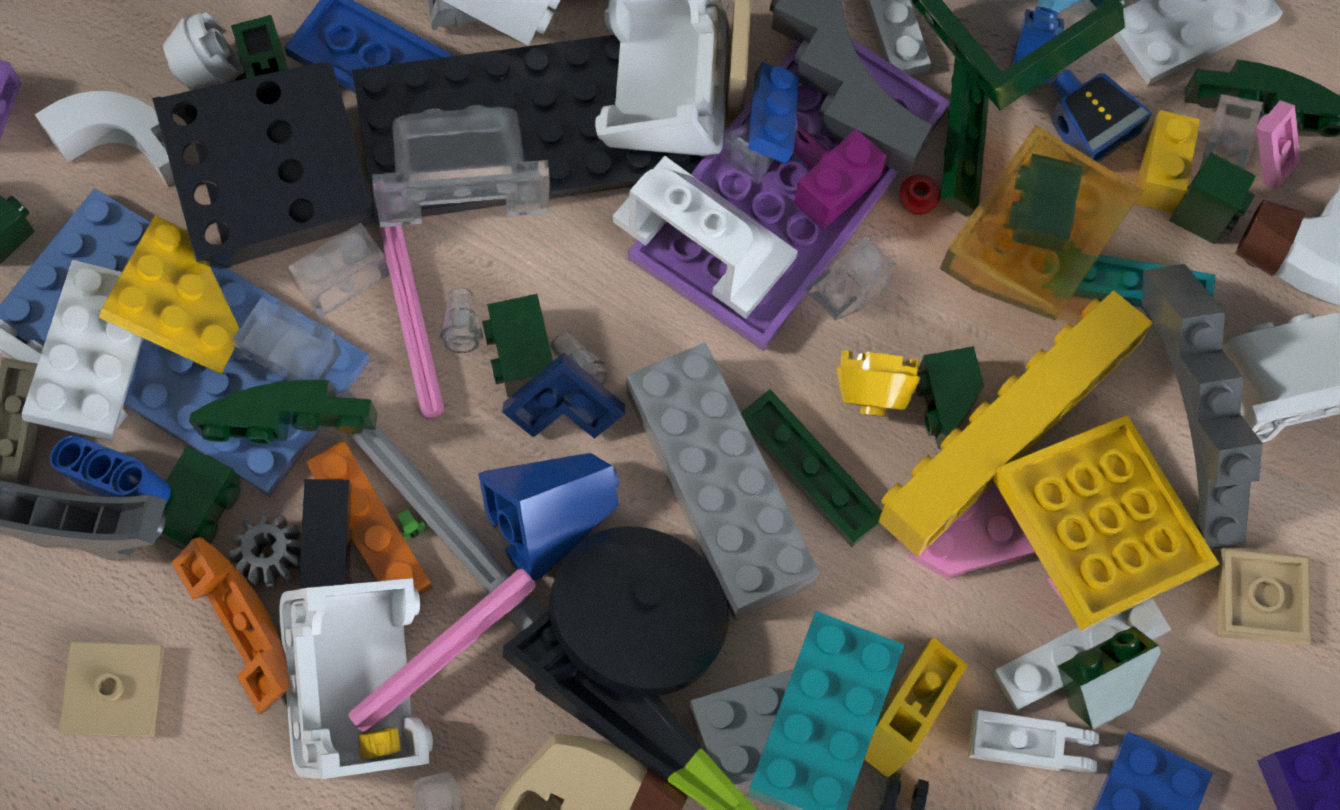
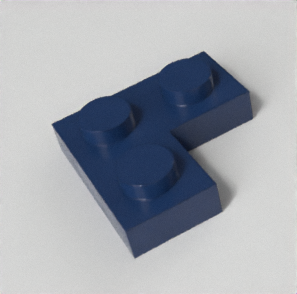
M563 353L504 401L502 413L533 438L562 414H565L595 439L625 415L626 404L568 355Z

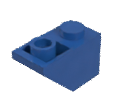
M1037 6L1035 11L1025 10L1011 65L1064 31V19L1058 17L1059 13L1057 11ZM1051 77L1044 82L1049 83Z

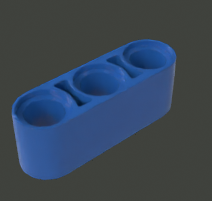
M75 435L64 437L53 447L50 454V463L55 470L81 489L103 497H132L151 494L166 500V503L169 500L171 493L169 483L136 458Z

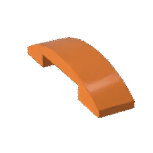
M201 537L194 538L171 563L192 600L205 596L209 599L247 665L237 675V678L258 714L264 713L289 690L287 662L279 635L265 606L244 576L215 547Z

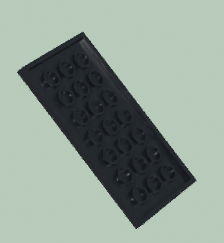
M615 35L352 70L376 224L633 187L647 171L654 169L664 156L689 174L698 166L701 158L699 155L612 148L599 139L595 127L596 117L600 115L604 106L615 105L620 41Z

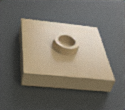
M70 642L58 732L62 735L154 738L165 647L161 644Z

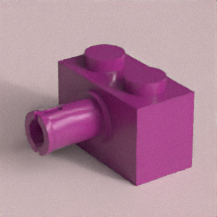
M804 127L797 130L799 137L795 134L793 153L811 170L798 181L794 205L823 231L881 178L887 155L857 129L838 146L827 150Z

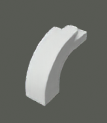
M89 91L65 97L35 114L46 134L68 163L96 146L106 143H124L140 150L168 187L175 183L156 111L137 98L112 91Z

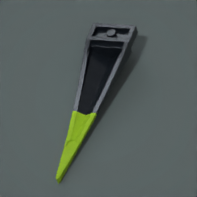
M549 611L503 646L502 657L535 684L537 692L707 809L758 810L707 755L658 696H635L620 693L595 682L580 671L567 657L558 643L552 628Z

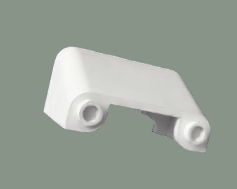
M609 0V7L605 9V23L608 30L614 32L620 41L615 105L604 106L595 121L599 139L612 148L699 156L720 153L724 137L729 51V22L726 11L720 1Z
M413 578L312 587L284 592L279 606L282 646L289 675V690L286 692L291 757L296 774L299 777L327 779L429 764V752H431L433 746L432 733L429 726L424 725L420 718L412 717L410 697L369 730L396 727L402 750L393 754L366 759L360 758L358 734L363 732L354 725L349 717V713L353 708L407 664L404 626L410 625L414 615H418L420 611V597L417 589L413 586Z

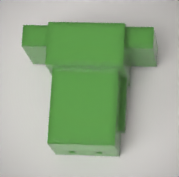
M409 509L397 515L399 523L404 530L401 535L405 541L427 530L424 522L417 523Z

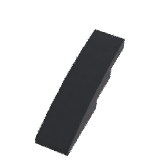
M304 479L300 589L351 584L352 579L349 576L352 532L349 528L352 484L350 480Z

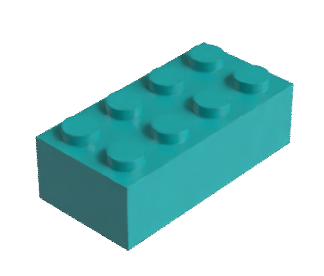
M815 611L746 796L781 810H846L900 660L904 644Z

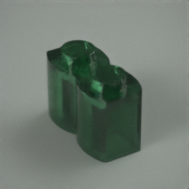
M1033 153L1027 166L1020 164L1014 184V189L1021 191L1019 202H1012L1007 219V226L1013 228L1012 241L1063 252L1072 230L1083 165Z

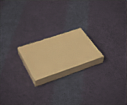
M734 0L726 110V119L735 120L744 107L751 0Z

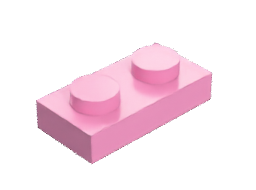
M1281 100L1269 114H1265L1260 119L1256 127L1263 183L1279 189L1301 162L1295 105Z

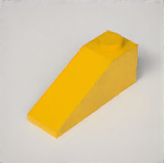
M932 637L886 697L864 758L887 778L915 755L968 666L966 662L935 637Z

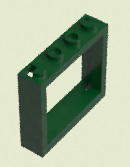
M910 0L911 4L999 111L1125 28L1123 8L1126 7L1124 0H1090L1097 8L1096 10L1004 71H1001L942 0Z

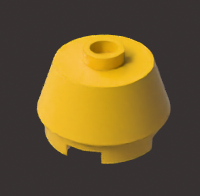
M841 350L840 365L835 367L842 403L860 405V414L886 417V409L905 410L921 377L917 376L919 359H906V366H904V356L867 352L857 354V360L853 359V351Z

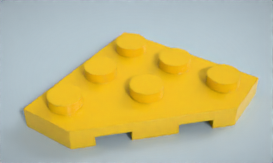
M154 215L104 303L99 318L222 374L242 332L211 267L196 262L188 230Z

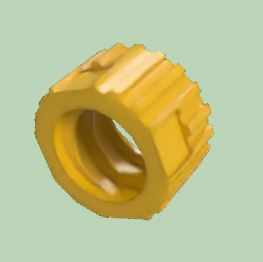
M396 727L358 734L359 753L362 759L389 755L402 750Z

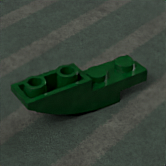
M1237 59L1230 72L1196 69L1185 88V103L1198 104L1204 108L1226 107L1239 109L1244 113L1264 112L1265 115L1269 114L1281 100L1295 105L1298 131L1315 132L1324 137L1340 135V96L1308 78L1281 68Z
M293 380L259 385L224 396L190 413L189 422L198 434L208 441L227 442L229 437L246 438L247 442L256 445H271L273 440L287 441L289 424H292L293 428L302 431H317L319 426L336 427L337 431L346 434H360L363 432V429L376 430L378 413L371 399L336 397V392L329 380Z

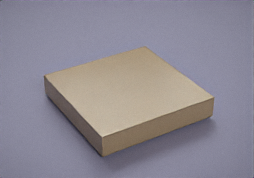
M1221 548L1218 551V637L1296 645H1308L1311 643L1310 556Z

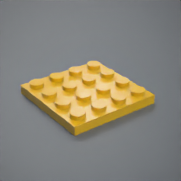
M1128 415L995 469L997 472L992 479L1081 631L1200 576L1219 565L1216 557Z

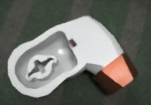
M1340 184L1337 192L1331 198L1320 217H1305L1306 212L1263 199L1254 212L1235 255L1244 259L1252 267L1259 268L1271 276H1278L1294 289L1318 301L1340 305Z

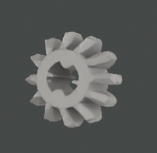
M261 512L259 525L254 526L251 521L244 520L242 524L247 531L246 534H232L231 540L238 547L229 551L228 556L232 562L238 563L235 569L244 577L248 576V583L251 587H258L264 580L269 589H275L277 577L281 576L287 583L292 582L293 577L288 571L289 568L300 569L301 558L297 555L301 554V540H298L301 531L297 525L287 527L288 521L283 515L279 514L271 523L268 515ZM270 545L274 553L266 558L261 550L265 546Z

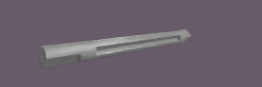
M349 390L336 395V397L355 398ZM377 424L376 430L363 429V432L360 434H347L362 448L485 588L487 594H490L512 575L504 569ZM529 595L507 613L506 616L522 632L545 614V611Z

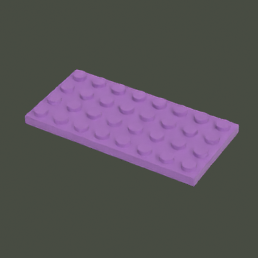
M850 38L860 60L880 87L912 114L932 124V132L949 110L950 101ZM799 42L795 44L779 64L780 67L786 68L796 76L798 64L794 63V58L801 45ZM798 83L795 134L799 137L797 130L804 127L827 150L834 149L840 143L820 134L824 118L819 116V112L827 96ZM752 98L724 132L721 152L706 155L691 175L798 251L797 258L746 319L712 295L713 287L726 273L727 265L670 223L666 222L646 246L637 240L628 251V259L764 351L900 172L884 165L881 178L823 231L794 205L798 181L811 168L794 153L787 164L748 149Z

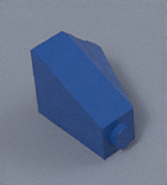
M592 453L486 470L478 473L485 513L492 526H499L503 537L511 544V546L506 547L505 552L512 566L516 569L525 570L534 581L542 578L619 506L616 490L619 487V478L616 470L611 464Z

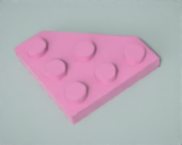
M994 484L919 557L911 552L908 558L949 579L964 575L968 571L987 566L990 568L1020 560L1025 556L1036 554L997 485Z

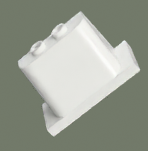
M666 156L661 159L654 169L647 171L630 190V196L613 214V223L645 246L663 225L668 222L727 265L726 273L713 287L712 295L745 319L797 258L798 251Z
M1312 313L1302 314L1289 320L1288 324L1275 327L1272 322L1263 323L1251 328L1248 333L1232 338L1223 345L1222 351L1244 376L1241 416L1261 442L1272 440L1286 426L1340 414V313H1332L1315 318Z

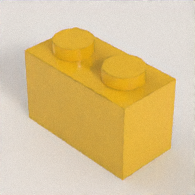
M1159 110L1146 134L1134 204L1174 213L1188 189L1200 119Z

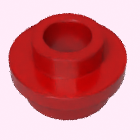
M922 174L906 178L899 190V199L903 207L908 212L916 215L926 214L935 209L941 196L940 188L936 181ZM921 189L927 195L923 197L917 196L913 190Z

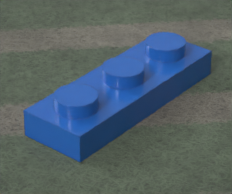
M763 61L758 67L754 79L748 149L787 164L794 152L799 76L792 74L786 68L772 66Z

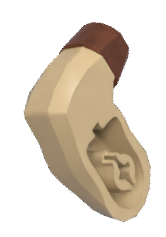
M555 734L549 737L526 766L510 782L494 810H682L688 795L617 747L583 736Z

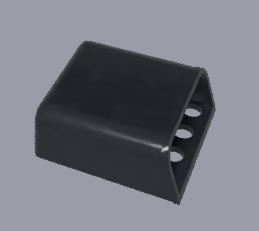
M319 62L169 96L152 98L196 262L217 269L231 268L233 265L363 228L374 221L375 217L370 193L335 71L331 64ZM173 114L181 117L187 125L177 124L173 120ZM195 144L200 161L199 165L188 164L184 160V151L189 145ZM203 183H206L211 202L209 205L200 204L194 198L196 188ZM211 224H217L222 242L220 245L210 244L205 239L206 229Z

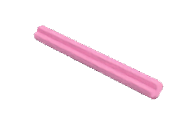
M397 222L384 224L380 227L379 231L420 410L424 418L437 417L442 415L445 409L402 226Z
M518 569L353 708L349 713V717L354 725L363 733L371 730L535 591L537 586L534 580L523 569Z

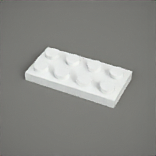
M1141 0L1123 9L1125 28L1115 34L1113 38L1146 85L1149 86L1277 22L1283 12L1274 0Z
M72 260L22 410L23 421L113 441L144 339L99 318L101 309L119 279L121 271Z

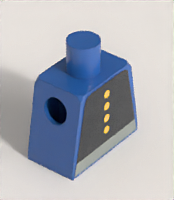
M1066 70L1051 84V87L1062 98L1057 103L1051 116L1052 124L1082 172L1140 135L1152 115L1144 105L1106 74H1098L1082 84L1071 70Z

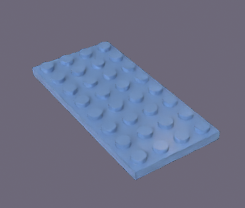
M94 188L0 304V319L19 333L16 338L23 343L28 344L32 339L44 347L72 260L123 272L148 228L150 221ZM211 267L242 332L223 373L215 372L149 340L143 339L124 406L192 449L232 468L240 479L271 497L322 426H319L317 431H302L293 428L292 424H289L287 441L273 440L271 445H256L247 442L246 438L229 437L227 442H212L203 439L202 435H199L190 424V413L234 392L281 381L329 380L337 395L349 390L370 361V358L366 352L231 270Z

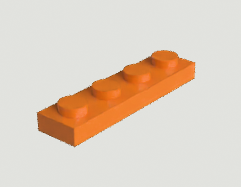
M345 441L337 443L306 461L315 479L350 480L352 484L349 528L352 532L351 539L376 581L413 578V586L417 589L419 595L433 588L430 580Z

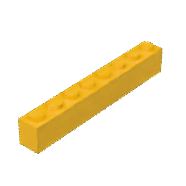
M1114 290L1102 301L1095 298L1081 313L1080 318L1082 320L1075 327L1070 323L1067 324L1054 338L1053 343L1055 345L1048 352L1040 349L1029 360L1025 367L1027 371L1020 378L1012 375L1002 385L997 393L1000 397L991 405L987 401L983 402L969 418L970 425L963 431L958 428L954 429L940 445L942 449L940 453L933 459L929 455L925 456L912 470L911 475L913 478L904 486L900 483L895 484L881 500L884 507L878 522L913 554L919 557L995 484L992 479L997 472L995 469L1022 458L1143 342L1153 324L1150 319Z

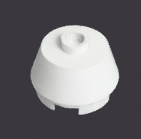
M207 11L203 14L199 12L193 16L184 15L163 44L169 69L175 78L191 91L233 82L238 75L245 72L239 50L232 53L227 40L222 35L226 32V29Z

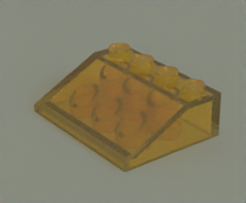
M1035 125L949 246L940 269L978 293L1056 320L1143 190Z

